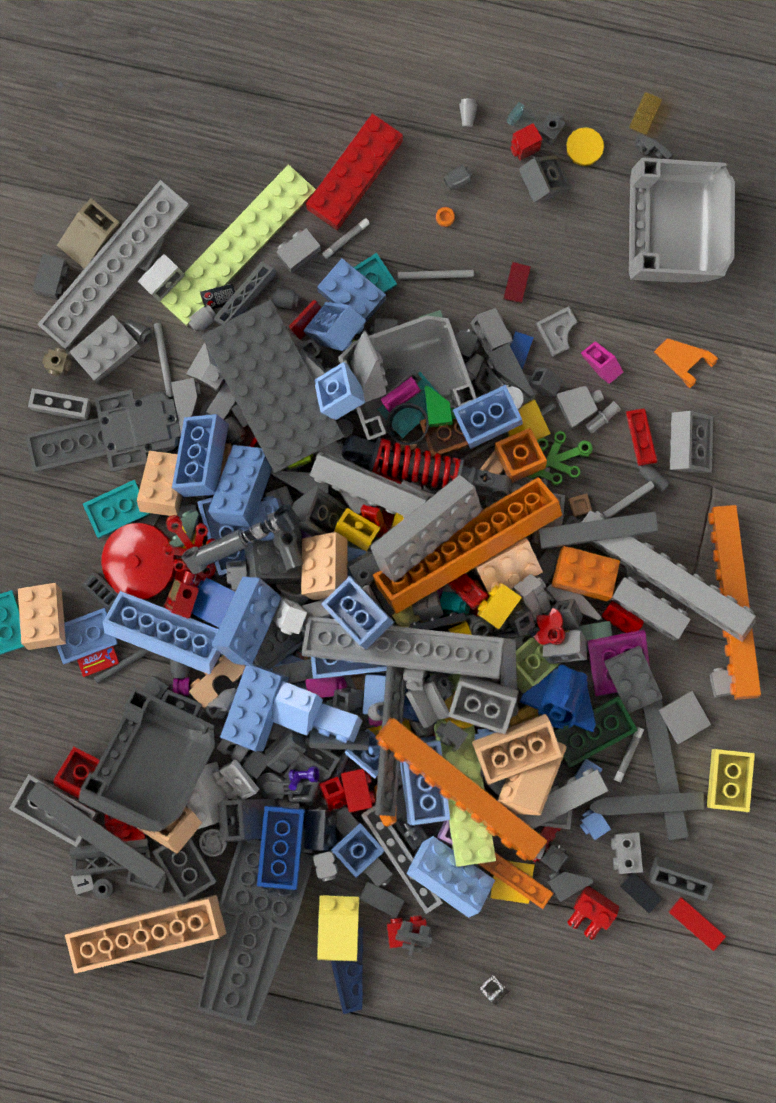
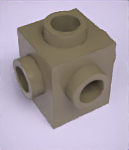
M55 348V350L49 349L48 354L45 353L43 357V365L50 375L57 377L59 375L66 376L67 371L71 368L72 360L66 354V350Z

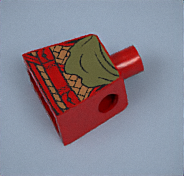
M185 571L182 581L175 579L164 605L168 611L190 618L199 589L193 585L196 574Z

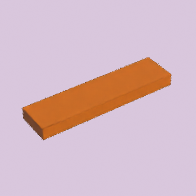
M496 852V861L478 864L541 909H544L554 894Z

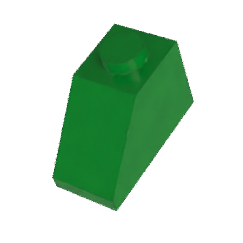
M424 386L429 426L453 425L452 419H456L453 412L455 407L451 408L450 402L431 387Z

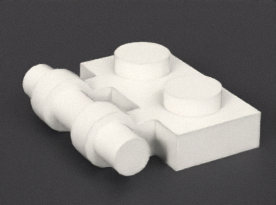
M236 759L212 773L216 779L215 782L218 786L221 785L229 799L245 800L256 794L259 790Z

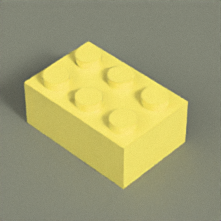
M712 749L707 798L708 808L750 812L755 753Z

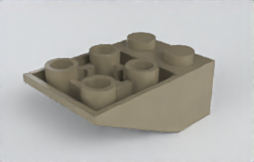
M90 198L77 213L57 246L85 269L120 228L121 224Z

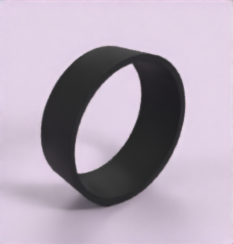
M399 404L388 415L387 431L394 441L402 445L418 443L425 437L428 431V416L416 404ZM402 409H417L425 417V433L415 442L401 441L393 432V418Z

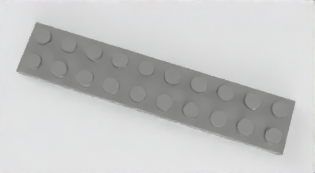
M160 180L37 325L68 350L190 205Z
M308 616L302 656L499 679L504 639L390 626L368 649H364L335 619Z

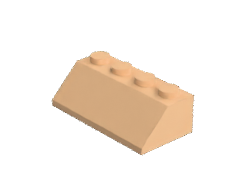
M546 714L509 727L506 734L496 732L472 741L488 784L562 757L554 731Z
M557 742L562 757L507 777L498 802L513 814L541 815L567 748L566 745Z

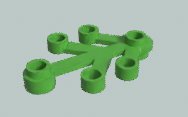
M558 431L554 436L555 441L546 459V467H552L564 472L571 478H578L580 475L579 467H570L561 462L578 455L588 457L592 453V444L588 441H581L578 447L557 455L561 444L566 439L565 433ZM557 435H562L564 439L558 440L556 437ZM540 438L537 441L538 444L542 441L546 443L545 447H540L543 452L548 447V441L545 438ZM587 445L589 449L583 451L581 447ZM576 469L578 474L572 475L571 470ZM545 470L527 476L529 478L542 477L551 481L553 485H559L562 482V475L560 473L551 474ZM558 476L560 478V481L555 482L553 480V477Z

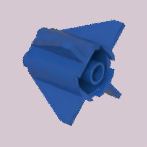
M559 665L558 669H555L521 697L520 702L538 709V715L546 714L552 728L563 729V726L569 725L568 728L573 725H577L591 732L594 731L596 723L587 688V675L585 673L569 669L565 665Z

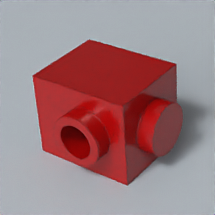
M338 776L320 783L323 797L330 811L339 809L347 804L345 791Z

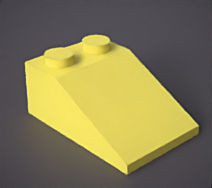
M320 896L317 960L357 961L359 897Z

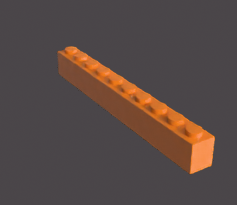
M737 506L713 507L711 513L708 514V521L713 527L711 542L715 543L713 560L717 562L718 569L715 570L716 580L720 582V594L725 597L727 595L733 597L738 601L736 604L742 608L744 606L750 608ZM722 629L723 637H727L725 654L726 657L729 656L730 664L727 665L728 675L732 677V683H730L731 695H734V700L758 698L761 696L753 629L750 630L743 642Z
M389 719L375 737L383 749H390L395 753L393 756L402 763L405 761L409 764V769L416 775L420 773L424 776V781L428 785L439 788L441 790L439 793L448 800L450 798L456 802L455 806L463 812L465 810L471 814L470 818L478 824L483 823L487 827V832L493 836L498 835L502 839L501 843L508 848L513 847L521 859L525 861L526 859L534 860L547 842L546 839L396 719Z

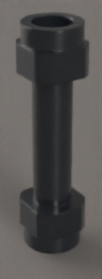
M538 624L520 637L530 635V638H534L536 633L540 631ZM502 630L492 632L493 637L506 639L519 637L514 631L502 633Z

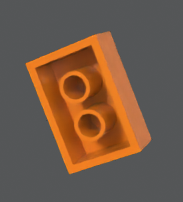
M563 546L559 551L551 587L608 601L613 595L620 560Z

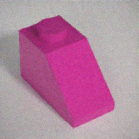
M596 341L581 352V355L594 371L608 384L623 373L616 357Z
M344 676L305 679L307 691L317 694L321 698L334 697V690L347 688Z

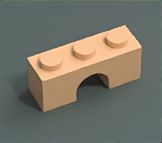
M223 655L219 658L220 663L213 668L211 674L205 673L206 676L203 679H196L190 685L192 689L189 692L206 709L208 703L219 696L214 688L215 680L219 676L225 675L235 683L243 675L245 665L234 664Z

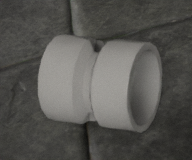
M224 738L217 747V750L224 755L229 754L230 759H236L239 764L250 751V749Z

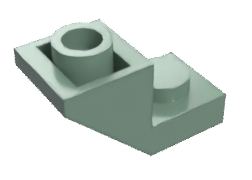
M189 510L182 514L183 518H181L183 528L191 541H193L200 518L197 510L194 512ZM177 535L172 537L173 541L169 542L175 547L184 546Z

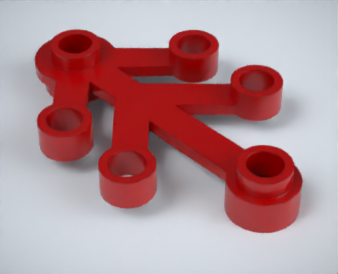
M171 515L166 521L169 531L177 534L186 548L166 544L163 547V553L166 557H172L173 555L182 556L185 551L192 547H202L204 536L208 533L207 526L203 523L196 526V538L193 544L182 529V519L177 515ZM173 523L178 524V526L175 528H173L171 525ZM200 528H204V529H205L204 532H199L198 530H199ZM210 538L207 540L206 544L215 541L216 539ZM171 548V552L168 553L165 551L166 549ZM181 558L176 559L173 563L174 569L178 572L184 569L190 570ZM178 563L183 564L181 567L176 566ZM209 564L207 566L209 571H201L198 575L202 578L212 577L216 571L215 564Z

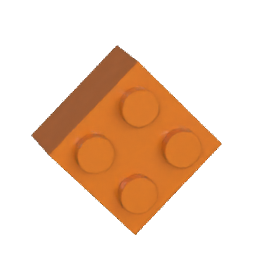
M531 428L495 443V452L512 483L546 469L547 460Z

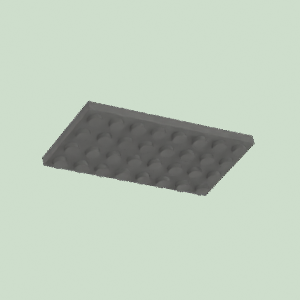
M271 299L201 335L274 473L344 438L335 419L320 412L315 382Z

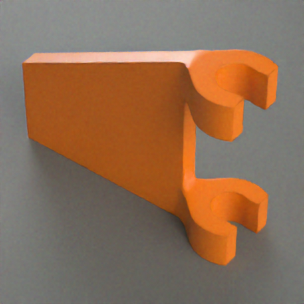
M668 338L654 351L689 388L696 383V379L687 372L701 358L711 368L718 360L709 351Z

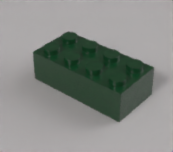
M619 696L593 709L596 723L593 732L577 725H573L570 728L567 725L563 726V729L558 728L554 730L557 742L567 746L563 760L568 768L638 731Z

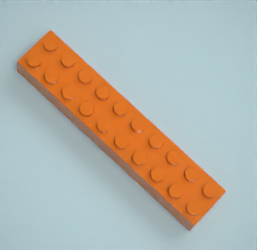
M538 477L482 510L477 517L469 521L462 529L454 533L447 541L443 542L395 582L389 579L382 571L375 573L373 577L376 585L397 614L562 516L559 501Z

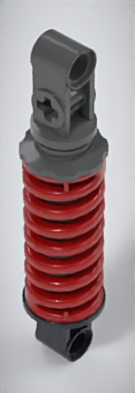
M354 435L347 436L342 451V457L345 460L369 465V471L380 473L381 468L379 466L382 465L383 475H387L390 468H392V477L396 478L401 470L403 480H407L409 476H412V482L417 483L420 478L424 486L431 481L433 488H437L439 484H442L443 489L461 475L475 487L479 496L499 501L510 494L512 480L508 476L479 470L473 466L470 468L464 466V459L453 458L451 463L449 456H445L441 460V455L436 453L431 457V452L428 450L421 455V450L415 448L411 454V447L409 445L404 446L401 452V444L398 442L391 449V442L379 436L376 442Z

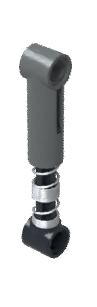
M286 504L279 507L275 511L274 516L268 521L265 520L263 523L254 524L246 531L236 530L202 547L188 549L182 555V560L193 574H197L203 571L209 564L248 547L249 542L252 543L255 539L259 540L266 537L270 532L284 530L285 532L292 531L298 527L301 521L291 505Z

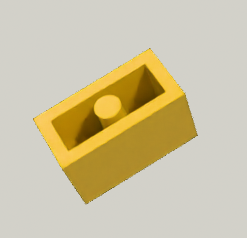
M347 508L339 519L334 532L347 538L349 542L367 552L375 540L380 527Z
M499 583V585L495 584L489 592L491 596L487 602L484 600L478 607L479 613L477 614L497 629H500L522 598L502 583Z

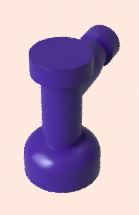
M310 767L308 771L291 769L289 771V779L291 781L289 789L292 791L296 790L301 779L318 782V767Z

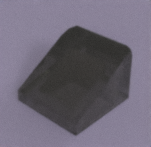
M494 975L479 988L495 1005L509 993L508 989Z

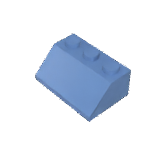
M506 385L453 409L470 449L523 424Z

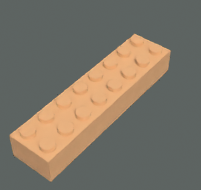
M217 895L76 930L66 934L65 938L74 973H79L217 939L225 935L226 930Z

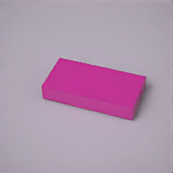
M410 377L383 397L381 402L390 413L397 405L406 403L421 390L414 379Z

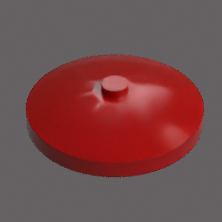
M131 523L120 527L108 538L103 548L101 563L104 577L115 592L119 594L122 591L143 600L159 595L168 587L175 574L173 563L176 560V555L166 557L163 553L164 545L171 542L168 536L153 525ZM168 548L165 551L169 553L172 549Z

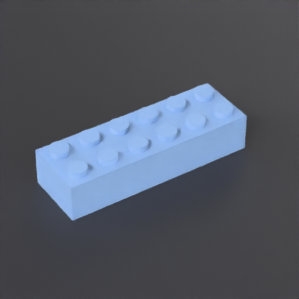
M122 591L118 594L103 621L106 634L207 674H211L221 655L212 646L218 632L217 628L171 613L163 607Z

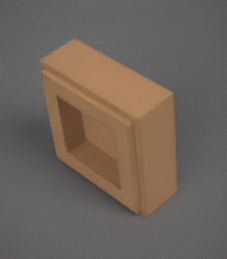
M587 493L568 499L574 517L588 514L590 510L593 512Z

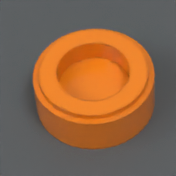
M449 207L440 208L436 213L437 223L442 227H448L453 224L455 219L453 210Z

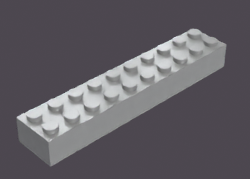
M590 510L582 522L603 520L606 517L598 511L594 513ZM637 536L588 542L609 557L620 560V564L741 642L744 641L756 622V616L753 615L754 611L747 606L742 608L736 604L738 602L736 599L729 595L725 597L720 594L721 590L712 584L710 586L703 583V578L697 574L692 576L686 572L688 570L686 567L679 563L675 565L670 562V557L664 553L659 555L653 551L655 548L650 544L639 542Z

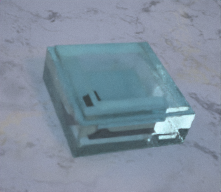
M518 102L508 115L507 123L511 126L516 123L524 112V105Z

